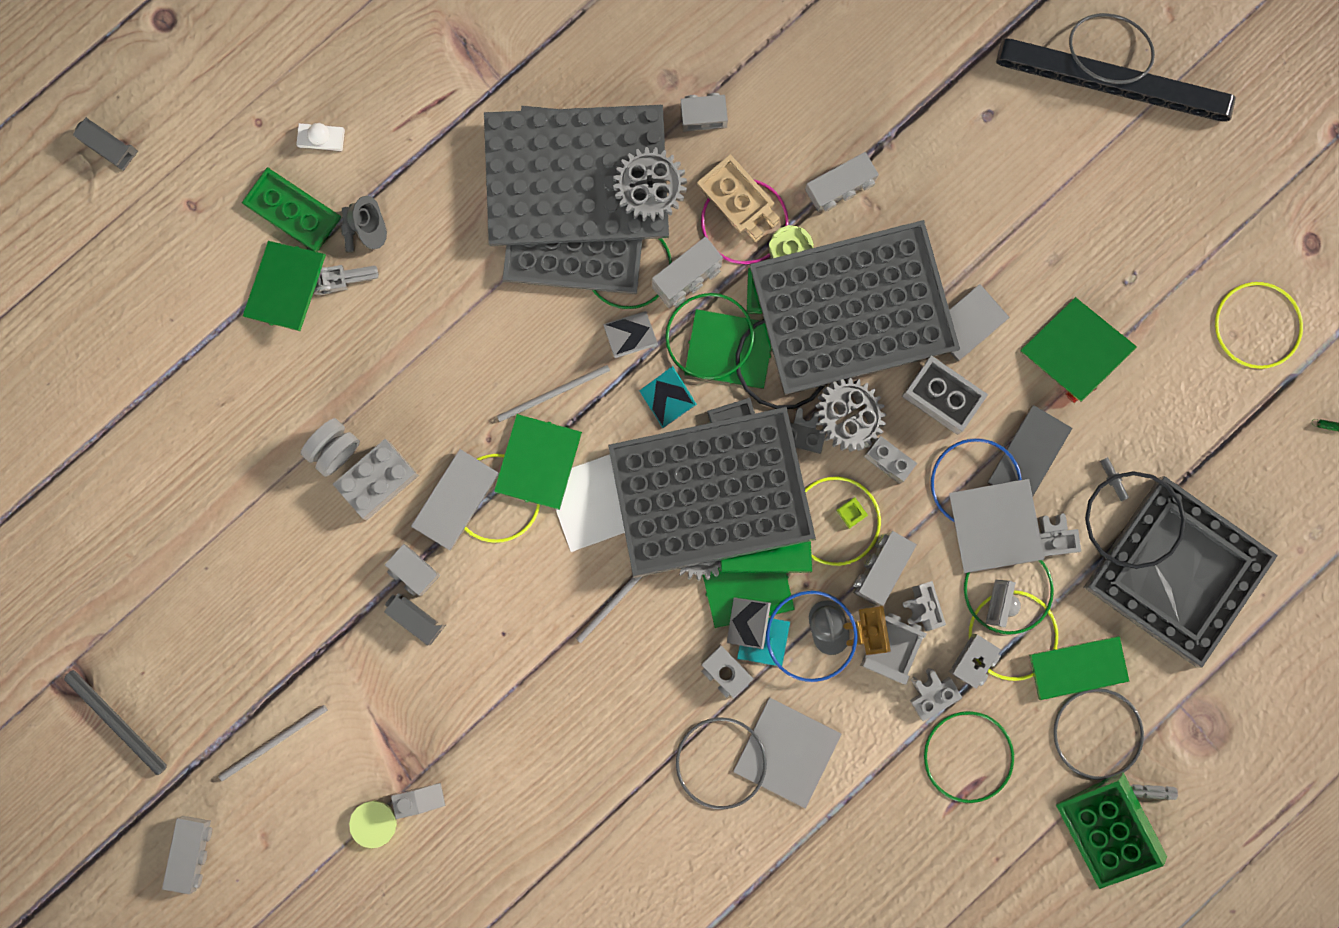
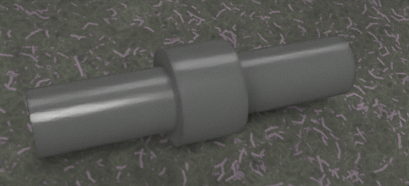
M342 207L343 225H341V232L345 240V251L352 253L355 252L353 239L355 231L347 222L349 207Z
M1108 457L1100 461L1108 476L1106 479L1119 474V472L1116 473ZM1117 478L1109 483V485L1114 487L1120 501H1124L1129 496L1121 483L1123 481L1122 478Z

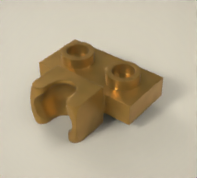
M883 606L859 609L860 621L855 622L857 645L864 644L866 655L891 652ZM851 622L843 625L845 629L853 630ZM854 638L846 642L847 646H853Z

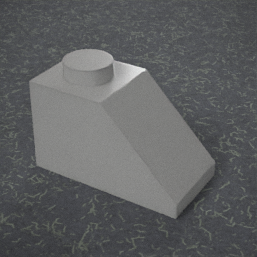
M441 783L398 792L391 796L396 819L446 806Z

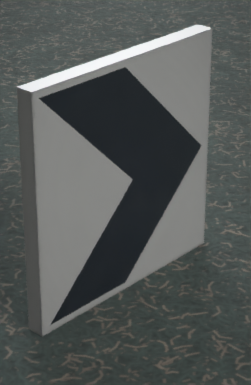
M646 311L603 324L614 358L658 345Z
M734 598L727 643L763 649L771 603Z

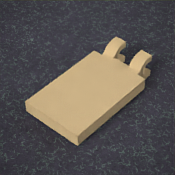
M731 154L697 182V186L740 234L746 230L755 243L762 238L763 234L756 226L759 222L765 219L772 229L779 224L780 218L771 210L774 202Z

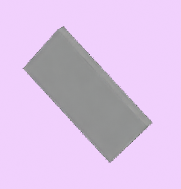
M460 449L411 527L451 551L499 473Z

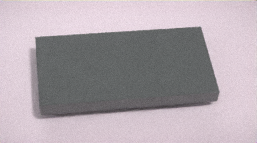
M1034 405L1031 406L1006 449L1016 460L1022 480H1030L1032 496H1034L1073 429ZM1005 452L987 482L990 485L1018 481L1016 468Z

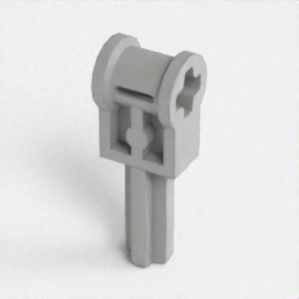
M342 265L323 267L314 294L324 295L348 290L347 284L377 279L379 277L378 269L376 266H369L344 271Z

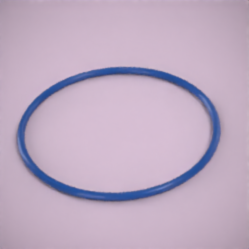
M966 439L951 445L940 455L932 471L931 491L937 507L948 519L954 522V518L940 505L934 488L936 469L942 458L950 450L964 443H988L996 446L1008 455L1016 468L1018 481L1022 480L1016 460L1001 445L986 439Z
M803 591L784 599L775 608L768 621L766 643L772 660L785 674L800 681L819 682L834 677L849 664L856 650L857 628L849 609L836 597L820 591ZM817 594L834 600L846 611L853 626L854 642L848 659L837 671L822 678H802L788 672L776 660L770 646V627L775 614L786 602L801 595Z

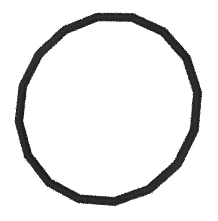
M764 319L754 323L753 329L764 324ZM750 328L741 337L735 355L736 366L740 363V353L744 341L751 334ZM740 367L736 370L744 390L759 404L774 409L784 407L796 409L813 401L825 387V385L820 386L811 397L795 405H775L763 401L748 388L741 374Z
M1136 471L1113 475L1098 485L1088 500L1085 516L1089 539L1099 553L1116 565L1134 569L1156 566L1170 557L1183 539L1186 522L1182 502L1171 486L1154 475ZM1133 475L1150 478L1167 488L1177 502L1181 516L1179 537L1170 551L1156 561L1137 565L1118 561L1104 552L1093 537L1089 521L1092 502L1100 490L1117 478Z

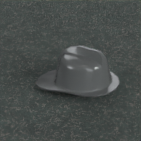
M362 196L356 203L349 205L347 222L358 233L360 240L367 248L379 249L387 239L386 225L377 201L373 197Z
M830 600L820 601L811 608L809 624L816 647L822 653L836 655L843 652L847 647L846 642L850 638L849 629L843 627L847 621L842 608Z

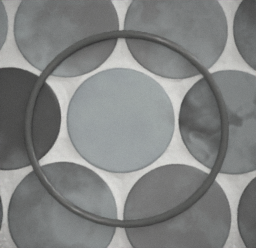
M1099 13L1081 19L1070 33L1069 47L1074 60L1086 73L1101 81L1114 84L1131 83L1144 77L1153 66L1155 51L1151 39L1139 25L1120 15ZM1095 17H1113L1128 22L1137 28L1149 43L1151 61L1148 68L1141 75L1129 80H1111L1094 74L1078 60L1074 52L1072 40L1077 27L1084 21Z
M1097 688L1073 695L1063 704L1055 719L1054 742L1059 756L1072 771L1085 778L1105 780L1126 772L1136 762L1143 747L1144 729L1139 713L1124 696L1108 689ZM1090 692H1105L1122 699L1133 710L1140 726V744L1135 757L1124 769L1108 776H1091L1075 769L1065 759L1058 744L1057 727L1063 710L1072 700Z
M711 718L695 725L682 739L676 755V771L681 786L697 803L712 809H731L746 803L758 792L766 775L767 759L761 740L747 725L731 718ZM714 721L733 722L747 729L757 740L763 756V772L755 790L744 800L728 806L710 805L696 798L685 786L679 768L680 753L686 739L700 726Z

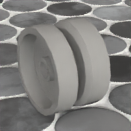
M336 418L329 420L316 430L301 450V455L308 462L313 463L317 461L316 469L325 477L337 471L352 456L360 443V440L351 432L344 434L345 426Z

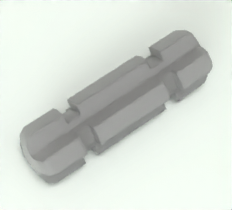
M1131 785L1137 798L1176 800L1178 797L1176 787Z

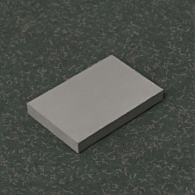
M981 284L949 310L960 346L959 351L951 352L952 356L957 361H960L1010 318Z

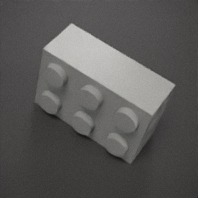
M705 236L652 278V288L668 308L673 305L677 307L686 300L685 296L688 293L697 292L702 288V282L707 278L712 280L721 272L720 268L722 267L723 257Z
M932 355L926 360L902 395L907 401L957 435L963 432L988 396L987 393Z
M384 439L335 481L333 485L361 518L368 520L419 475L388 440Z
M894 531L880 535L875 544L877 548L875 554H870L864 564V567H866L864 574H859L853 584V587H855L853 593L876 606H884L917 544Z

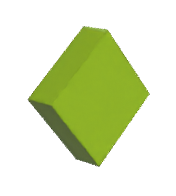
M856 497L836 510L849 529L868 516Z

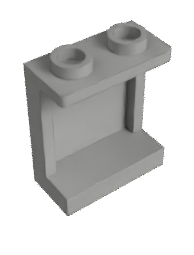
M889 613L888 616L885 615L891 652L866 655L865 653L860 666L906 685L912 663L922 639L926 637L927 633L922 631V626L915 623L904 624L900 622L901 617Z

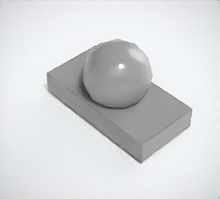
M995 580L986 624L1006 628L1008 617H1013L1019 613L1021 603L1013 595L1015 582Z

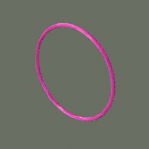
M754 180L757 184L770 190L778 198L784 210L785 226H787L789 223L788 213L779 194L767 184ZM709 198L706 200L701 214V228L704 237H707L704 217L707 205L710 202ZM721 254L723 259L736 264H753L770 257V254H767L760 259L752 261H738Z

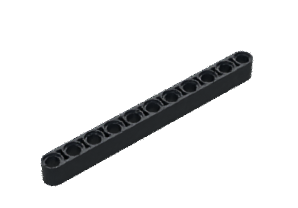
M1009 38L1001 40L996 63L1002 67L1221 122L1231 120L1236 97L1229 93L1149 73L1131 83L1114 84L1104 82L1086 73L1076 63L1070 53ZM1076 55L1078 60L1088 70L1106 79L1129 80L1143 73L1134 69Z

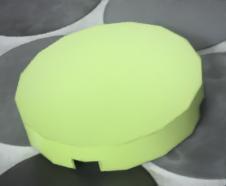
M787 225L778 229L773 234L769 242V254L771 259L812 249L814 244L811 236L805 229Z
M376 800L363 803L351 815L349 823L350 833L354 840L363 847L377 848L383 846L393 837L397 827V821L392 808L384 802Z

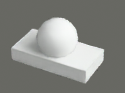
M299 123L296 145L300 148L342 151L345 129L343 127L325 126L321 123H314L312 125Z

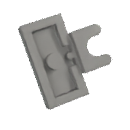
M1064 513L1056 516L1055 525L1050 523L1048 516H1041L1039 518L1040 538L1044 556L1081 552L1078 529L1067 530L1066 515Z
M933 581L912 587L915 599L903 602L904 608L909 607L912 610V617L908 619V623L914 624L922 621L925 631L945 626L946 623Z
M931 668L926 670L928 675L926 683H922L915 677L911 679L920 695L910 701L923 722L962 699L953 680L948 677L940 681L935 671Z

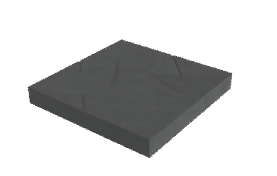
M1162 476L1159 479L1170 485L1181 500L1186 518L1183 539L1174 553L1156 566L1140 569L1119 566L1104 557L1083 588L1197 668H1202L1278 555L1173 481ZM1155 482L1107 554L1118 561L1137 565L1156 561L1170 551L1179 537L1181 516L1178 504L1167 488Z

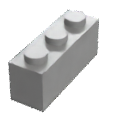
M864 152L807 183L805 191L816 210L819 212L824 209L826 212L837 205L836 202L842 199L847 201L856 195V191L862 188L865 191L873 187L879 174L867 153Z
M181 816L176 819L162 887L163 890L191 894L197 888H200L203 879L200 871L207 859V851H205L206 842L210 840L212 835L211 820Z

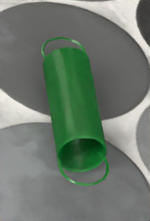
M1322 419L1317 421L1318 426L1316 427L1339 431L1338 422Z

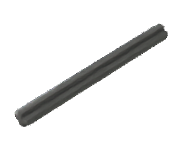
M72 670L65 675L64 681L156 775H160L166 770L167 765L76 671Z

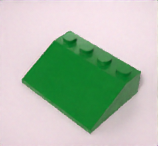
M1124 772L1102 780L1056 804L1099 889L1164 866L1167 855Z

